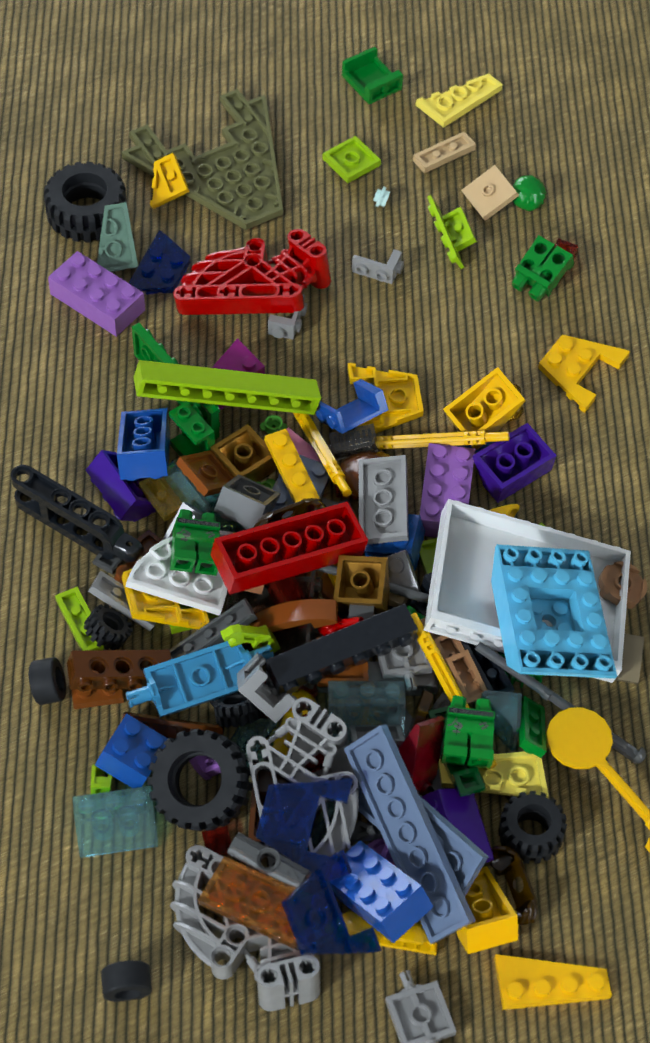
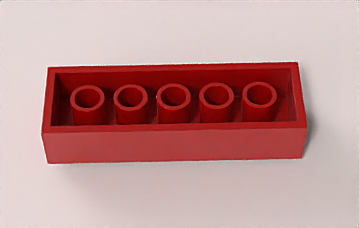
M347 501L215 538L210 555L231 595L337 564L339 555L362 556L368 539Z

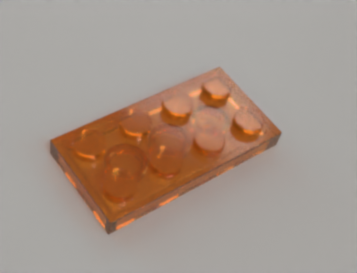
M226 856L220 862L198 899L199 905L292 949H296L320 906L319 899Z

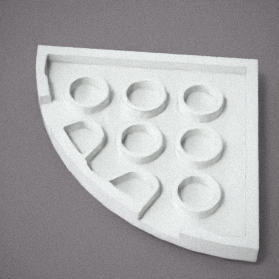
M219 530L220 537L233 533ZM172 536L151 547L149 552L136 562L129 574L125 587L215 615L221 614L227 588L219 571L216 576L195 573V564L192 573L170 570ZM177 560L179 564L188 563V561ZM201 563L206 568L212 566V564Z

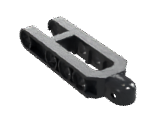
M28 465L16 466L11 471L12 485L17 489L14 495L15 502L20 510L96 555L100 553L106 560L118 557L125 562L133 563L144 553L142 544L124 532L122 523L114 515ZM21 474L30 476L26 481L17 480V477ZM23 495H27L32 500L24 502L20 498ZM64 496L68 500L62 504L58 501L57 497ZM77 508H85L87 510L84 515L77 514L74 511ZM64 517L70 522H68L67 524H60L58 522V519ZM97 519H103L106 521V524L99 526L93 522ZM82 528L89 533L86 535H79L76 532L78 529ZM100 539V541L103 543V547L97 546L95 544L96 541Z

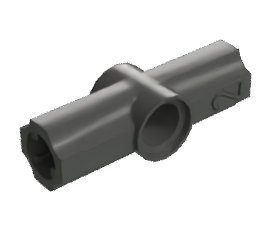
M239 832L234 837L227 852L234 858L255 868L263 876L271 877L297 892L304 885L310 872L306 868L278 854L275 849L267 848ZM273 857L276 863L271 868L263 867L261 865L263 858Z

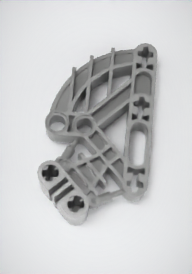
M299 698L292 706L294 718H287L285 724L278 728L275 734L268 740L261 736L251 738L246 745V751L265 847L275 849L278 854L294 862L292 851L306 831L310 853L295 862L310 871L304 883L306 884L315 878L317 882L320 881L319 876L332 864L337 863V859L343 853L346 846L348 849L351 848L350 839L357 820L359 797L358 780L352 772L342 771L328 774L329 768L331 769L334 756L337 754V749L342 748L348 741L345 722L332 713L329 715L325 708L322 711L320 705L311 699ZM304 710L308 711V716L302 717V711ZM333 730H338V737H333ZM289 732L294 737L292 742L286 739L284 741V745L289 748L288 754L285 756L271 747L270 744L278 737L282 738ZM257 744H261L262 748H266L262 750L264 762H259L256 752H252V750L256 749ZM320 753L325 756L322 765L324 769L322 776L317 777L304 767L309 762L317 765L319 762L315 757ZM262 769H268L272 773L277 801L270 808L262 806L257 774ZM276 774L306 793L287 823ZM344 778H349L354 782L353 788L349 791H343L339 787L340 781ZM318 784H325L328 787V792L322 797L316 796L313 793L314 787ZM336 801L335 813L330 825L325 803ZM322 806L327 834L314 849L309 825ZM264 814H274L275 821L278 825H281V827L277 828V833H273L271 829L267 830V827L271 826V819L269 815L264 817ZM268 856L270 868L275 865L276 860ZM272 878L274 884L289 892L293 890Z
M194 845L190 847L186 852V863L179 879L172 883L176 892L175 901L171 902L170 907L176 912L177 921L173 923V927L183 935L191 950L204 963L210 966L213 975L221 980L232 977L246 957V962L254 973V979L257 981L259 1005L266 1011L284 1009L285 997H288L290 1007L294 1006V995H297L299 1005L316 1000L320 994V963L314 956L315 944L313 940L320 938L324 933L323 911L316 905L204 846ZM203 884L215 890L217 899L201 891ZM261 898H272L293 911L286 912ZM239 903L267 918L244 924ZM198 905L222 917L224 925L200 913ZM236 938L243 939L240 943L232 942ZM308 939L305 951L301 950L299 940ZM260 950V964L249 952ZM220 960L229 961L225 965H220L217 963Z

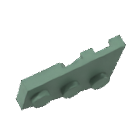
M126 202L106 205L104 207L97 264L110 272L138 267Z

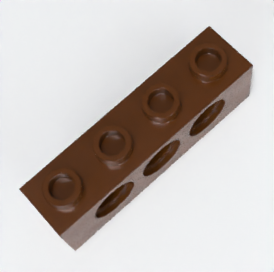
M170 650L71 651L67 661L70 690L89 691L91 689H104L105 691H113L115 689H129L133 691L147 686V680L142 670L171 660Z

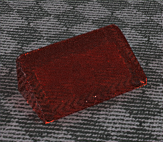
M294 576L265 584L275 605L306 599Z

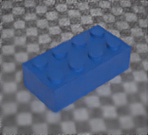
M168 409L121 412L117 447L120 480L135 481L139 478L150 477L152 479H159L163 476H168L170 449Z
M362 841L351 847L349 851L337 860V863L332 864L321 875L334 897L393 943L434 907L422 885Z

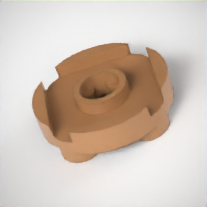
M622 561L615 562L613 565H607L601 572L598 580L601 597L615 605H618L621 600L619 593L622 586L619 582L623 574L621 573ZM631 564L629 567L627 609H633L647 592L645 578L642 580L639 575L640 571Z

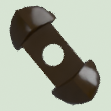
M306 498L278 510L265 513L257 520L254 527L326 508L327 506L321 499ZM293 511L288 517H282L286 512Z
M510 846L492 847L494 860L490 861V865L496 869L498 876L505 875L516 904L514 911L518 915V925L534 923L538 911L537 896L532 888L522 862L523 860L518 852ZM518 877L523 880V890L521 892L516 888Z

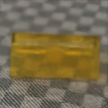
M149 477L139 482V488L164 521L176 516L183 502L164 477L159 479Z

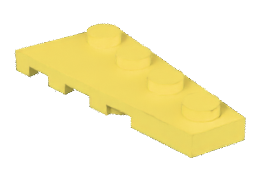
M486 74L466 81V85L452 86L447 92L441 94L436 92L431 94L430 98L424 99L422 97L416 99V106L444 128L502 91L503 84L490 74Z
M525 751L494 754V759L497 763L496 767L491 769L478 767L486 787L485 791H481L483 793L518 797L521 792L529 795L530 791H536V795H541V792L547 794L546 798H549L542 758L534 754H528ZM439 759L438 768L441 787L454 789L455 787L446 771L444 763H441V759Z

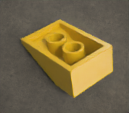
M497 367L443 410L459 432L484 430L486 433L499 432L526 400ZM470 445V446H471L472 448H474L475 451H476V450H478L480 447H482L483 445Z
M483 867L465 896L476 921L456 931L467 954L518 940V915L488 867Z

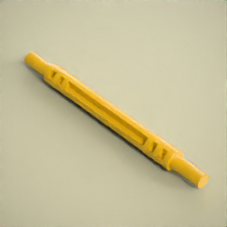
M293 413L332 482L337 484L344 497L350 496L352 491L345 481V474L310 415Z
M485 430L372 436L374 449L372 450L425 448L429 446V443L449 446L485 445L487 442L509 441L510 436L509 432L486 433ZM356 439V447L357 449H359L358 439ZM361 439L362 448H365L364 439ZM367 439L368 448H371L370 439ZM350 440V446L351 448H354L353 441Z
M413 613L411 616L418 628L417 641L451 703L454 695L463 696L444 661L440 650L436 646L430 632L423 631L424 626L417 613ZM495 759L493 760L491 768L497 766Z

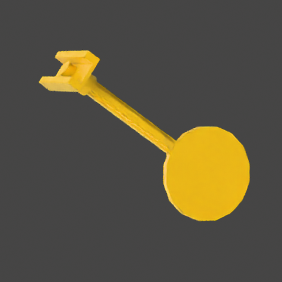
M583 707L568 708L558 712L550 721L546 732L547 746L553 757L563 765L574 769L597 767L644 820L645 826L650 830L649 808L606 760L609 756L613 739L611 729L605 719L595 711ZM649 837V839H648V841H647V843H646V845H645V848L649 851V853H650V837Z

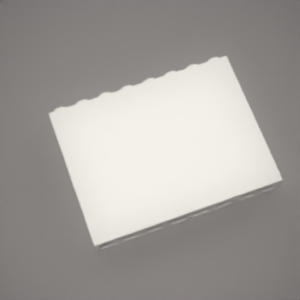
M448 499L440 517L423 631L474 645L482 642L490 649L504 653L491 584L496 545L586 550L590 553L618 676L622 671L631 551ZM622 561L621 573L623 574L619 582L622 586L619 593L621 600L618 605H615L601 597L598 580L601 572L607 565H613L615 562ZM542 620L547 626H553L548 620ZM596 678L610 683H613L615 680L610 678Z

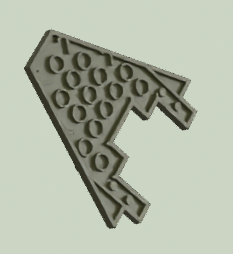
M238 89L220 95L221 104L236 123L222 128V135L228 142L227 144L194 156L186 143L166 150L148 124L129 131L130 139L135 146L121 151L123 160L154 177V162L174 153L190 191L184 195L243 229L248 230L283 215L282 198L265 95L247 101Z

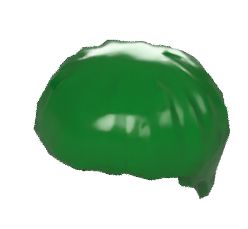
M524 175L515 180L512 187L519 196L513 200L514 205L531 212L544 204L547 192L544 183L539 178L533 175Z

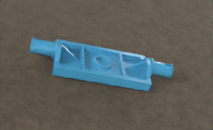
M228 641L144 668L143 672L147 680V686L125 692L126 698L129 700L130 708L152 700L155 703L159 717L162 718L238 692L237 673L257 652L266 659V662L267 659L274 657V653L270 652L272 648L269 644L248 651L243 648L242 644L231 648Z

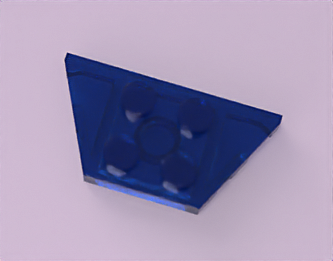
M159 230L130 279L129 284L140 291H146V294L158 292L173 293L191 263V256Z

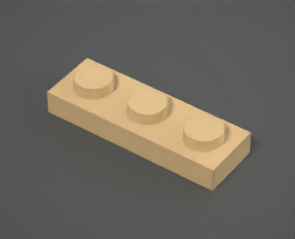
M462 132L414 154L413 161L425 174L474 151L476 143L465 132Z

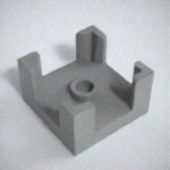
M257 652L237 673L238 691L272 721L277 723L289 711L297 698L289 693L278 695L275 688L271 691L263 683L268 678L267 674L262 670L266 659Z

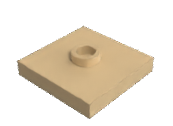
M496 165L492 166L461 190L484 221L519 196Z

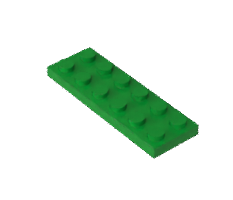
M140 323L132 326L134 355L138 360L179 364L174 357L171 358L167 354L162 343H157L149 329H145ZM175 400L179 405H181V404H183V403L186 402V401H177V400ZM188 402L215 431V440L220 437L219 427L221 426L218 405Z

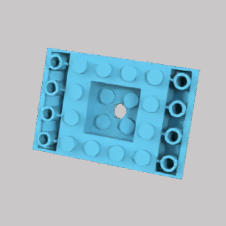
M497 544L494 553L491 584L507 666L519 674L616 679L617 672L589 551ZM542 620H548L553 626H547Z

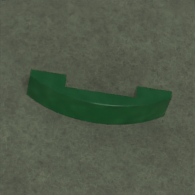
M448 706L428 711L429 719L439 716L445 719ZM442 737V744H441L440 755L442 754L443 737ZM467 758L464 766L444 763L452 784L460 797L486 790L478 767L467 766Z

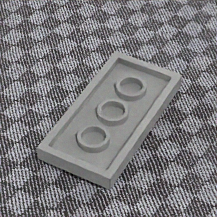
M406 455L359 460V524L368 539L367 544L409 541Z

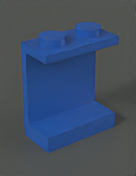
M359 379L353 382L358 399L338 409H334L320 401L316 416L321 423L343 434L389 410L382 389Z

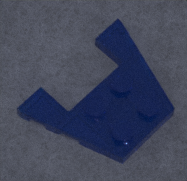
M344 778L343 780H320L319 782L269 785L256 838L286 858L306 868L319 879L328 882L334 857L307 851L320 798L347 804L353 779Z
M344 850L335 852L282 901L301 955L368 954L381 951L373 927L351 936L349 935L332 890L330 881L352 873Z

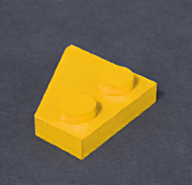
M174 153L154 162V178L152 179L151 187L153 189V197L150 200V206L153 209L190 192Z

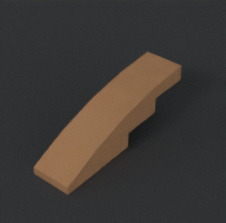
M425 618L420 619L423 626L425 623ZM430 632L460 691L466 698L467 704L489 696L490 694L468 649L464 650L461 641Z

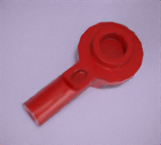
M338 616V623L319 627V632L326 636L361 622L364 619L361 616L341 619Z

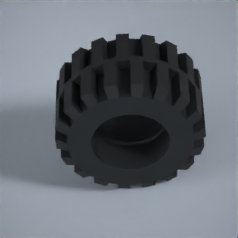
M530 791L529 795L521 792L518 798L513 796L510 798L509 803L505 804L501 814L498 829L501 845L514 848L520 857L524 859L523 863L529 864L530 860H534L535 864H539L542 858L545 862L550 860L551 855L555 856L558 853L559 847L561 848L567 824L565 823L567 818L566 814H562V806L560 804L556 806V800L553 797L550 799L546 798L547 794L541 792V795H536V791ZM524 820H534L542 824L546 832L540 835H530L524 832L518 823Z

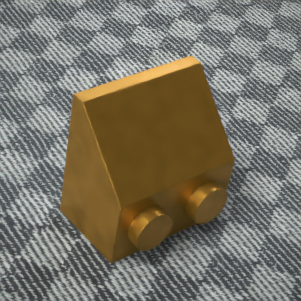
M248 424L211 447V451L234 477L239 474L258 482L276 471V464L266 443Z
M339 555L333 600H336L338 603V611L349 612L350 604L374 606L375 613L377 614L387 611L390 591L388 558Z

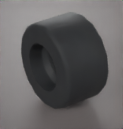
M56 657L31 662L28 673L29 684L36 703L45 705L63 701L66 696V680L60 661Z
M120 961L107 965L101 970L103 997L108 1001L121 1002L142 999L152 992L149 964L143 961Z

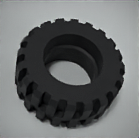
M87 161V163L83 164L76 162L72 166L66 165L63 167V170L59 169L53 174L54 177L51 176L44 189L48 222L55 232L61 233V236L66 239L72 238L76 242L84 240L85 243L95 239L100 241L104 207L106 205L127 203L125 184L122 182V178L117 173L115 174L113 169L110 167L106 168L105 165L100 163L96 165L93 162ZM82 198L100 200L89 206L72 204L74 201Z
M191 729L190 732L182 731L177 733L175 739H167L164 742V749L158 748L154 754L158 758L155 763L151 762L149 770H152L153 773L152 777H147V784L152 786L153 791L149 792L152 801H156L157 805L155 808L159 814L165 815V820L183 829L212 831L216 830L219 826L224 827L228 825L232 817L237 818L240 815L241 811L239 809L242 805L246 806L249 800L246 795L247 791L252 790V783L249 782L251 771L250 767H247L246 764L248 759L244 753H241L240 747L235 742L209 730ZM196 756H208L214 759L221 770L222 780L217 795L204 805H194L187 802L182 796L179 787V779L183 767Z

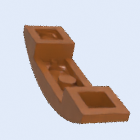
M305 599L274 605L256 613L258 619L248 626L260 627L266 625L271 632L309 623L314 628L338 623V603L336 600Z

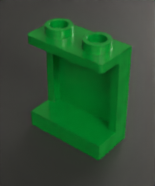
M376 47L349 57L342 62V77L369 105L402 90L403 74L399 70L392 73L378 59V49Z
M188 401L169 411V417L181 429V434L170 440V446L180 457L211 450V447L215 445V431Z

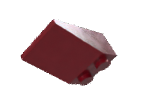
M442 716L416 723L398 749L418 794L422 796L432 789V781L437 775L445 719Z

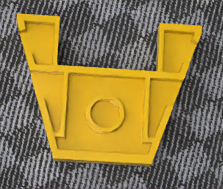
M561 335L539 362L538 369L556 386H560L566 392V396L571 401L574 400L579 405V409L586 413L595 401L596 394L581 387L579 383L598 359L619 370L628 359L630 351Z
M348 363L347 370L350 385L359 379L373 383L374 386L383 390L389 409L356 427L357 432H360L361 439L363 438L362 430H365L367 437L369 436L368 429H371V434L373 435L423 416L424 409L418 376L416 374L393 370L383 372L376 370L375 367L367 366V368L356 367L354 363Z
M132 569L123 572L122 581L132 619L197 630L210 622L206 611L196 608L180 609L179 603L125 587Z

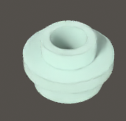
M383 186L382 190L377 189L373 201L377 202L376 207L385 206L390 194L386 187Z

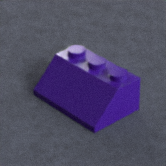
M528 423L509 433V441L494 442L472 457L484 488L497 503L550 472L553 468L557 455Z
M101 450L86 469V472L91 477V482L100 490L102 498L109 503L114 515L119 520L136 522L167 505L149 478H139L135 481L120 480L117 452Z
M454 788L438 789L421 796L489 856L485 863L494 860L474 794L460 797Z

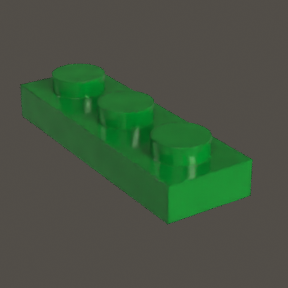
M523 696L518 702L519 746L526 753L542 758L547 752L545 707Z

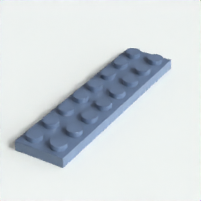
M387 724L380 725L345 747L344 751L395 866L422 885L434 906L420 919L430 944H433L476 920Z

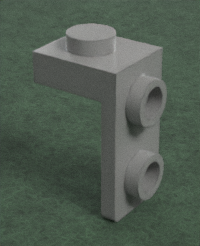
M394 249L387 264L354 255L352 258V272L392 284L397 273L401 274L403 270L402 252Z
M304 303L305 306L301 311H294L292 319L270 314L268 334L276 338L294 339L295 333H300L302 326L300 318L306 315L308 304Z

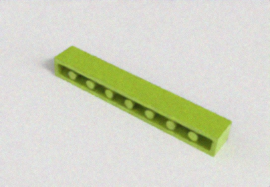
M144 360L138 361L133 377L138 397L315 415L321 400L317 380Z

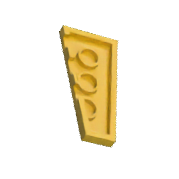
M498 954L494 956L503 1010L610 999L612 996L607 969Z

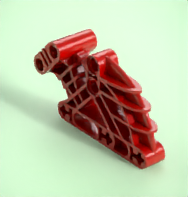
M294 229L287 235L289 250H282L280 255L272 257L271 260H268L265 242L261 238L250 239L246 246L242 248L211 253L205 257V261L195 263L192 266V272L181 278L182 286L177 287L173 292L177 311L182 315L266 314L301 311L305 306L302 293L304 288L311 284L317 289H324L331 284L326 247L321 242H316L315 238H311V235L306 231Z

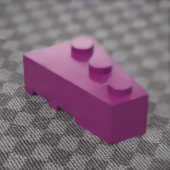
M238 338L212 367L265 374V366ZM218 405L220 410L226 407L224 405Z

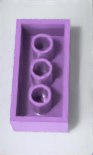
M78 251L48 276L50 294L116 337L145 311L144 293Z
M429 443L419 514L425 529L424 536L438 537L441 512L448 499L469 505L474 464L472 457L475 454L474 448Z

